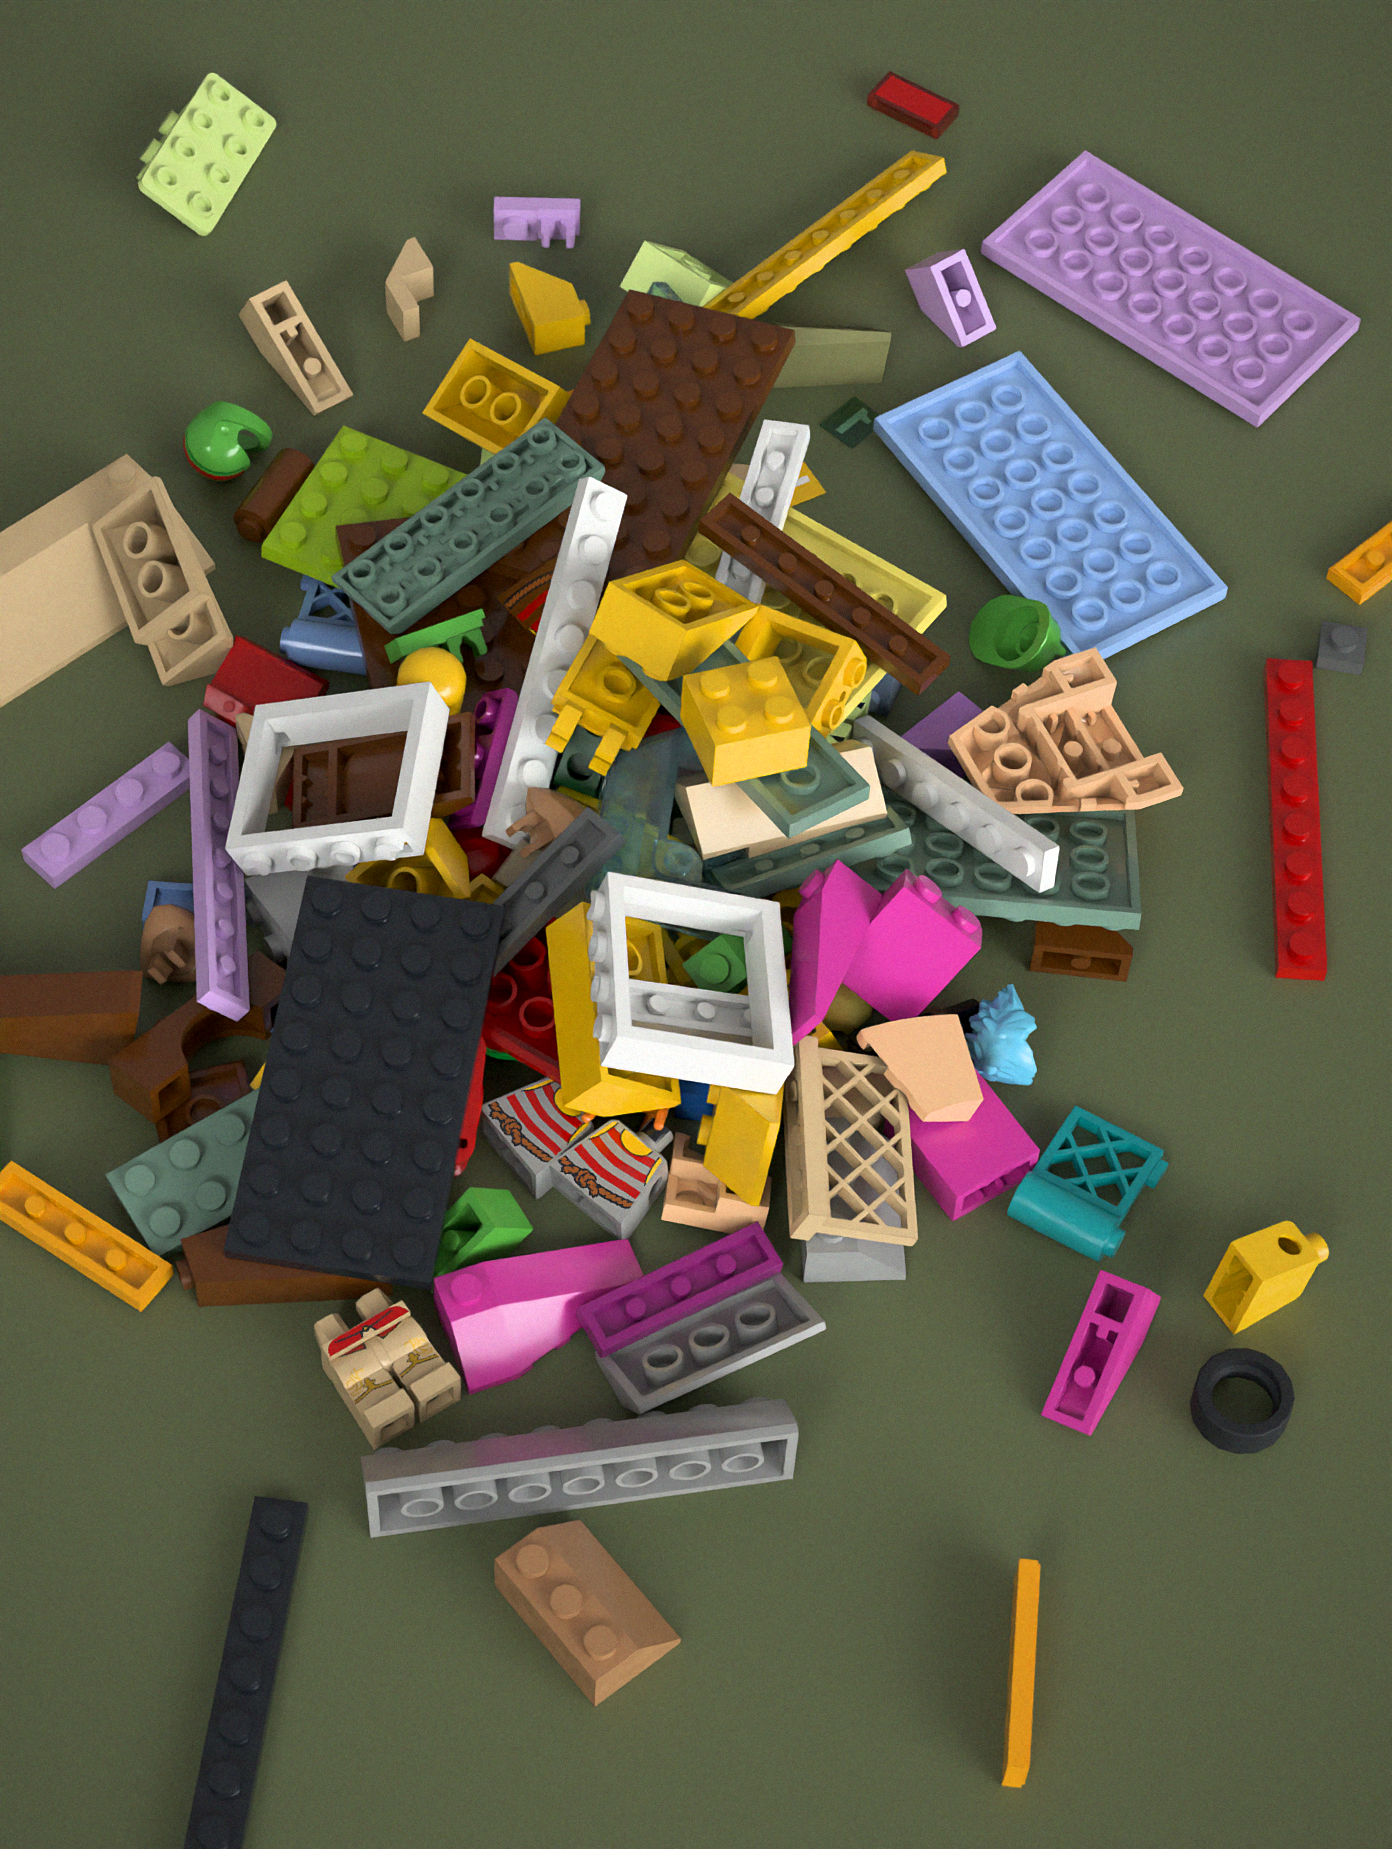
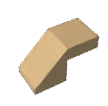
M415 237L407 239L385 281L386 312L404 342L420 337L419 306L417 302L434 296L433 265Z

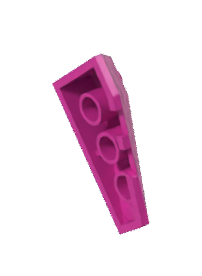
M838 859L823 873L815 869L799 889V893L803 895V898L794 914L789 989V1011L793 1045H796L824 1020L883 897L880 892Z
M615 1240L481 1262L433 1278L434 1308L468 1393L471 1395L519 1379L533 1368L535 1361L553 1348L559 1350L571 1341V1335L582 1328L576 1316L578 1307L644 1275L629 1240Z

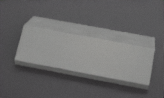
M779 1272L602 1359L597 1351L594 1353L596 1361L622 1407L640 1415L826 1330V1325L820 1315Z

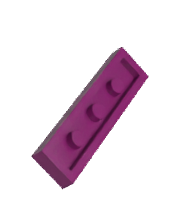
M757 1221L578 1307L576 1316L602 1359L781 1272L783 1262Z

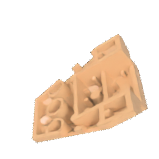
M1096 647L1054 660L1044 667L1042 676L1029 686L1022 683L1012 690L1010 700L998 708L990 706L951 734L948 739V745L973 787L1012 814L1142 809L1180 796L1183 792V786L1163 754L1160 752L1144 758L1113 709L1111 703L1117 681Z

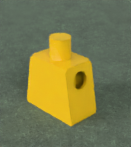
M1288 1220L1241 1237L1230 1243L1203 1296L1234 1335L1298 1298L1317 1265L1327 1260L1329 1256L1328 1246L1318 1233L1312 1232L1304 1236L1297 1226Z

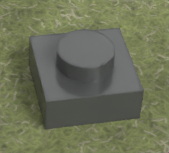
M1322 621L1318 637L1315 668L1361 675L1365 660L1368 628Z

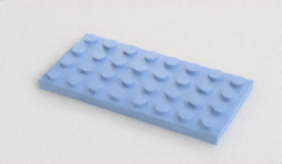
M1021 351L874 418L873 430L1007 590L1012 595L1038 600L1048 606L1051 616L1057 621L1061 629L1060 645L1066 650L1064 657L1096 647L1101 657L1105 659L1225 599L1228 589L1226 584Z

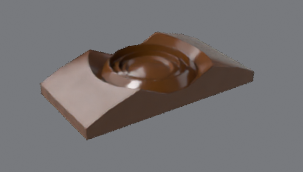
M471 711L448 717L430 818H443L475 802V716ZM408 731L339 739L295 748L292 829L392 817Z

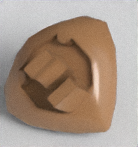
M530 787L527 789L526 815L508 827L505 832L509 837L517 831L529 832L530 844L519 851L522 857L526 858L538 849L543 852L585 808L580 802L549 788Z
M175 904L153 907L145 921L141 938L140 965L144 978L156 980L160 985L164 982H196L194 913Z

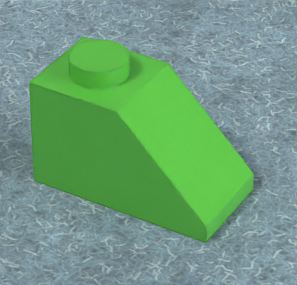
M781 921L785 958L792 952L793 936ZM722 933L681 964L699 989L737 994L748 985L744 938L741 936Z
M469 1187L447 1211L434 1278L481 1262L507 1258L530 1234L533 1227L509 1190ZM433 1284L430 1290L431 1294H434Z

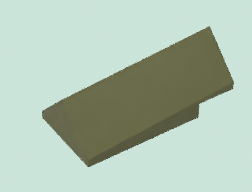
M765 322L793 329L796 343L772 388L882 383L891 341V332L870 327Z

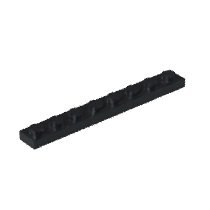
M259 1496L254 1498L183 1849H244L309 1515V1507L306 1502Z

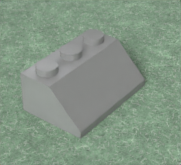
M845 1117L825 1118L839 1134L852 1125ZM855 1131L846 1139L865 1161L877 1151L858 1131ZM881 1135L887 1142L890 1140L889 1138ZM835 1149L827 1155L828 1165L842 1179L855 1170ZM883 1156L871 1165L890 1187L898 1181L897 1171ZM861 1175L848 1184L868 1206L880 1196ZM838 1194L830 1200L831 1218L853 1220L858 1215ZM886 1201L874 1210L887 1226L901 1228V1217ZM815 1233L809 1241L800 1240L803 1283L906 1279L904 1245L823 1233Z

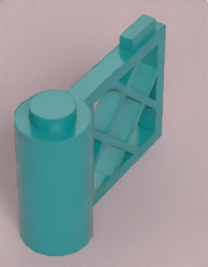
M1075 1105L1032 1172L1029 1171L1019 1184L1009 1205L1007 1216L1099 1263L1104 1255L1110 1258L1114 1257L1126 1233L1119 1226L1144 1186L1147 1185L1155 1189L1167 1170L1169 1163L1162 1160L1163 1149ZM1078 1125L1095 1134L1100 1144L1077 1147L1072 1132ZM1131 1152L1145 1159L1146 1162L1142 1167L1122 1170L1116 1154ZM1105 1156L1111 1172L1089 1175L1083 1159ZM1072 1161L1078 1177L1062 1179L1047 1170L1051 1164ZM1116 1184L1122 1200L1118 1206H1115L1099 1198L1094 1188Z

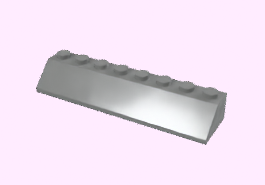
M753 1397L739 1405L718 1407L714 1404H702L691 1408L688 1412L665 1414L660 1411H651L630 1420L614 1422L611 1419L600 1418L591 1420L584 1424V1426L561 1429L557 1426H543L533 1430L531 1433L508 1436L504 1433H491L482 1436L477 1441L455 1443L450 1440H439L428 1444L425 1448L404 1451L394 1447L379 1449L372 1455L361 1456L370 1538L793 1479L799 1435L797 1422L784 1398L770 1400L766 1397Z

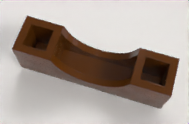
M258 950L247 958L250 1011L239 1021H235L198 1003L196 992L188 1002L169 1016L158 1020L150 1030L131 1044L121 1047L108 1060L113 1093L150 1122L156 1124L192 1097L188 1064L202 1047L212 1041L230 1036H250L262 1040H267L272 1036L270 1030L274 1027L286 970Z

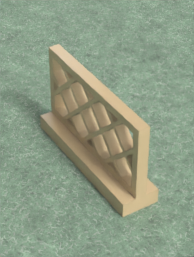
M806 1035L796 1045H793L795 1066L784 1082L783 1091L790 1238L809 1241L815 1233L913 1246L918 1240L907 1096L891 1084L892 1092L884 1098L865 1078L870 1073L884 1075L888 1066L880 1057L818 1047V1037ZM822 1065L836 1067L849 1081L837 1090L822 1075ZM853 1087L874 1106L863 1116L843 1097ZM831 1105L852 1124L841 1134L825 1120L824 1111ZM878 1112L894 1127L895 1136L888 1142L868 1122ZM855 1131H858L877 1150L866 1161L846 1141ZM834 1149L855 1169L844 1179L828 1165L827 1155ZM882 1156L897 1171L898 1181L891 1187L871 1167ZM859 1175L880 1195L869 1206L848 1185ZM838 1194L858 1214L853 1220L831 1218L830 1200ZM886 1201L901 1217V1228L887 1226L874 1210Z

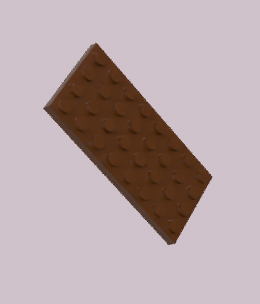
M629 289L555 423V426L604 465L605 473L600 482L627 495L604 581L605 588H607L610 581L684 559L698 532L699 520L708 513L796 343L795 331L793 329ZM572 505L485 571L519 579L559 552Z

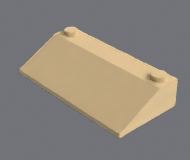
M125 454L0 532V708L128 626L91 527L152 478L128 454ZM175 509L206 576L216 569L215 563Z

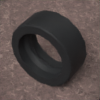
M1249 1348L1227 1349L1212 1356L1199 1370L1190 1400L1192 1420L1201 1435L1217 1448L1235 1454L1258 1453L1274 1445L1284 1433L1291 1416L1295 1396L1292 1381L1282 1365L1266 1353ZM1240 1377L1254 1381L1265 1389L1272 1399L1273 1408L1271 1415L1266 1421L1259 1424L1243 1425L1230 1421L1220 1414L1212 1403L1211 1394L1213 1387L1219 1381L1226 1378Z

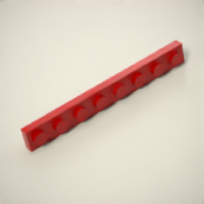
M1266 658L1263 674L1276 978L1324 981L1327 973L1313 666L1312 661Z

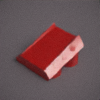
M235 635L233 647L229 650L212 682L207 684L203 706L213 711L215 718L236 728L235 715L247 713L254 716L256 705L325 696L330 682L243 636Z

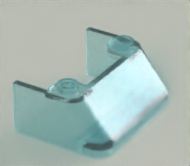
M683 726L642 738L637 749L632 747L630 752L620 748L606 776H603L597 814L622 835L626 843L584 885L586 897L590 902V893L593 890L598 891L607 872L748 897L746 894L700 882L702 861L697 852L684 843L667 839L677 777L680 778L705 772ZM645 920L661 925L662 928L711 942L722 934Z

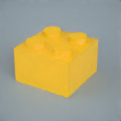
M777 656L683 675L680 718L712 787L807 767L811 724Z

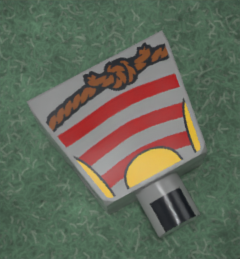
M548 1077L483 1104L479 1119L481 1135L535 1200L542 1197L553 1187L549 1166L551 1162L593 1133L594 1125L592 1121L584 1123L581 1120V1116L585 1112L563 1106L561 1085Z
M651 1118L636 1134L619 1120H610L557 1157L549 1165L553 1187L617 1240L630 1238L667 1185L669 1178L667 1161L659 1153L674 1137L665 1124L661 1130H656L654 1128L655 1118Z

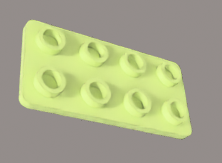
M209 73L179 114L172 110L157 130L163 134L161 140L158 141L154 138L139 159L145 165L136 177L139 180L138 187L145 195L201 236H207L217 224L276 128V121L271 115L215 73Z

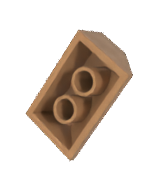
M581 1520L537 1528L494 1559L495 1587L594 1706H597L681 1643V1638Z

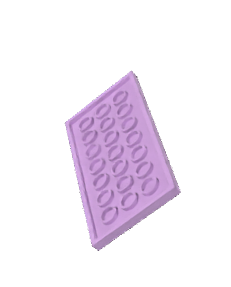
M1086 150L982 241V255L1257 428L1358 330L1361 319Z

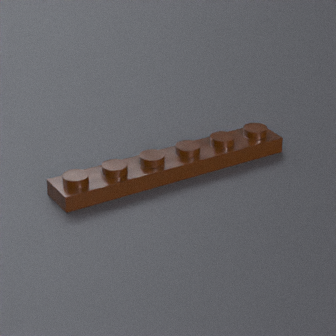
M729 493L699 520L698 532L830 631L856 640L865 657L919 696L949 666L951 656L733 494Z

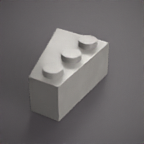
M284 871L269 873L265 876L259 874L244 880L246 920L252 929L259 926L265 936L263 938V945L268 957L276 964L281 963L285 970L287 969L307 876H311L308 871Z

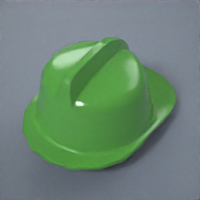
M1000 595L989 600L978 611L971 624L969 632L970 649L977 659L987 664L1006 669L1035 672L1046 667L1055 655L1065 656L1066 650L1060 645L1061 629L1057 621L1051 616L1048 606L1038 600L1015 595Z

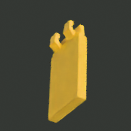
M589 633L551 701V704L554 705L552 711L559 714L551 729L545 745L562 753L577 725L589 730L603 739L588 768L606 776L620 748L630 752L632 747L637 749L661 703L617 655L605 649L603 646L604 642Z

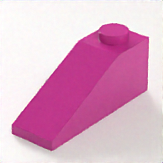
M1100 1270L1041 1415L1091 1436L1140 1350L1161 1297L1148 1288Z

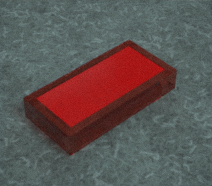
M891 71L883 77L867 97V106L936 140L959 116V104Z

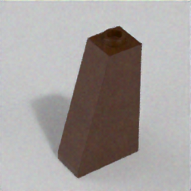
M143 971L0 975V1053L109 1066L108 1060L121 1047L131 1044L134 1040L140 1009Z
M229 1224L180 1239L184 1259L175 1261L183 1290H194L199 1307L360 1299L376 1288H379L387 1297L393 1295V1284L226 1258L224 1246Z

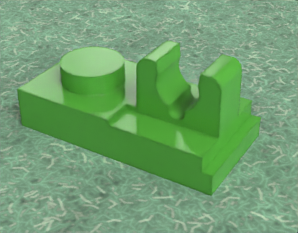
M483 609L394 639L384 646L390 663L404 660L409 654L420 648L438 647L441 645L443 649L454 654L462 663L463 657L460 653L462 640L472 648L475 658L481 657L487 653V646L480 629L484 626L482 619L485 618Z

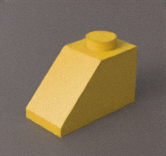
M520 262L510 263V296L534 355L585 345V326L591 323L590 312L585 299H578L572 283Z

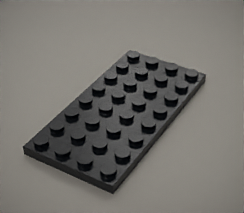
M307 876L224 1246L226 1258L427 1290L432 1289L506 915L505 906Z

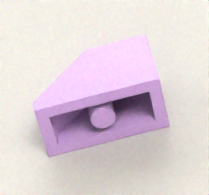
M965 249L938 252L905 270L920 309L958 347H964L997 329Z

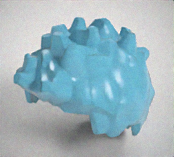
M1007 984V987L1002 988V991L998 992L993 1001L983 999L980 1002L978 1014L969 1018L970 1027L973 1028L972 1034L966 1033L965 1039L968 1042L967 1046L972 1062H974V1067L983 1078L1005 1084L1029 1086L1033 1082L1031 1078L1035 1077L1037 1068L1033 1051L1026 1039L1029 1033L1034 1031L1037 1026L1034 1023L1035 1018L1024 1011L1014 985Z

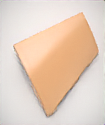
M958 1014L922 1016L891 1021L861 1029L856 1036L858 1044L863 1050L871 1046L888 1066L884 1076L894 1087L901 1090L907 1096L909 1106L923 1122L969 1121L984 1100Z
M675 1132L661 1220L730 1234L758 1221L764 1230L770 1206L772 1178L769 1176L766 1178L760 1206L748 1205L703 1166L704 1155L688 1147L690 1136Z

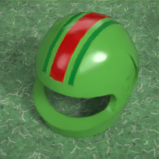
M215 401L195 415L185 429L183 437L184 454L189 465L200 476L211 481L225 482L233 480L249 470L251 462L245 452L257 453L268 449L273 433L267 423L254 413L229 402ZM242 430H248L252 432L256 437L243 435L239 432Z

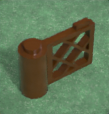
M283 448L278 451L233 515L237 531L243 538L250 542H264L315 467L305 454L292 448Z

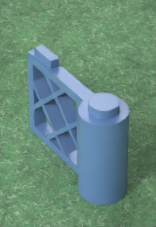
M303 574L301 590L307 592L298 619L295 618L291 627L284 626L282 630L280 653L287 655V660L299 666L366 676L352 609H348L340 601L348 597V595L337 587L330 590L324 582ZM328 605L338 613L329 618L312 616L314 611Z

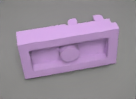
M494 197V239H541V246L547 248L550 246V239L566 240V248L574 247L575 235H580V199Z

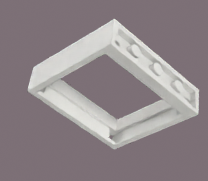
M431 682L256 705L225 850L247 876L259 874L265 876L269 873L293 870L309 871L313 868L335 865L352 866L360 862L396 860V858L424 855L450 711ZM408 731L392 817L265 832L282 747Z
M607 872L598 891L593 890L590 893L591 906L586 914L587 919L593 921V934L589 943L588 956L590 961H595V975L591 985V1000L597 1003L598 1015L594 1023L593 1037L599 1039L600 1065L776 1095L795 1066L779 902ZM625 916L744 938L753 1046L632 1026Z

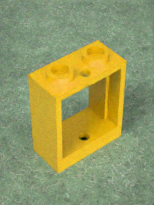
M756 603L759 606L756 615L744 625L734 644L750 661L772 657L782 636L835 655L807 709L803 708L809 722L826 739L830 731L837 728L844 715V704L852 689L857 688L863 681L868 660L856 640Z

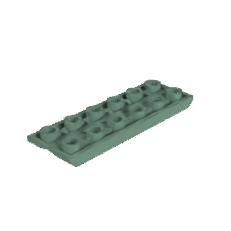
M545 417L331 576L332 581L352 600L363 607L390 634H400L571 506L579 479L591 477L601 481L605 473V467Z

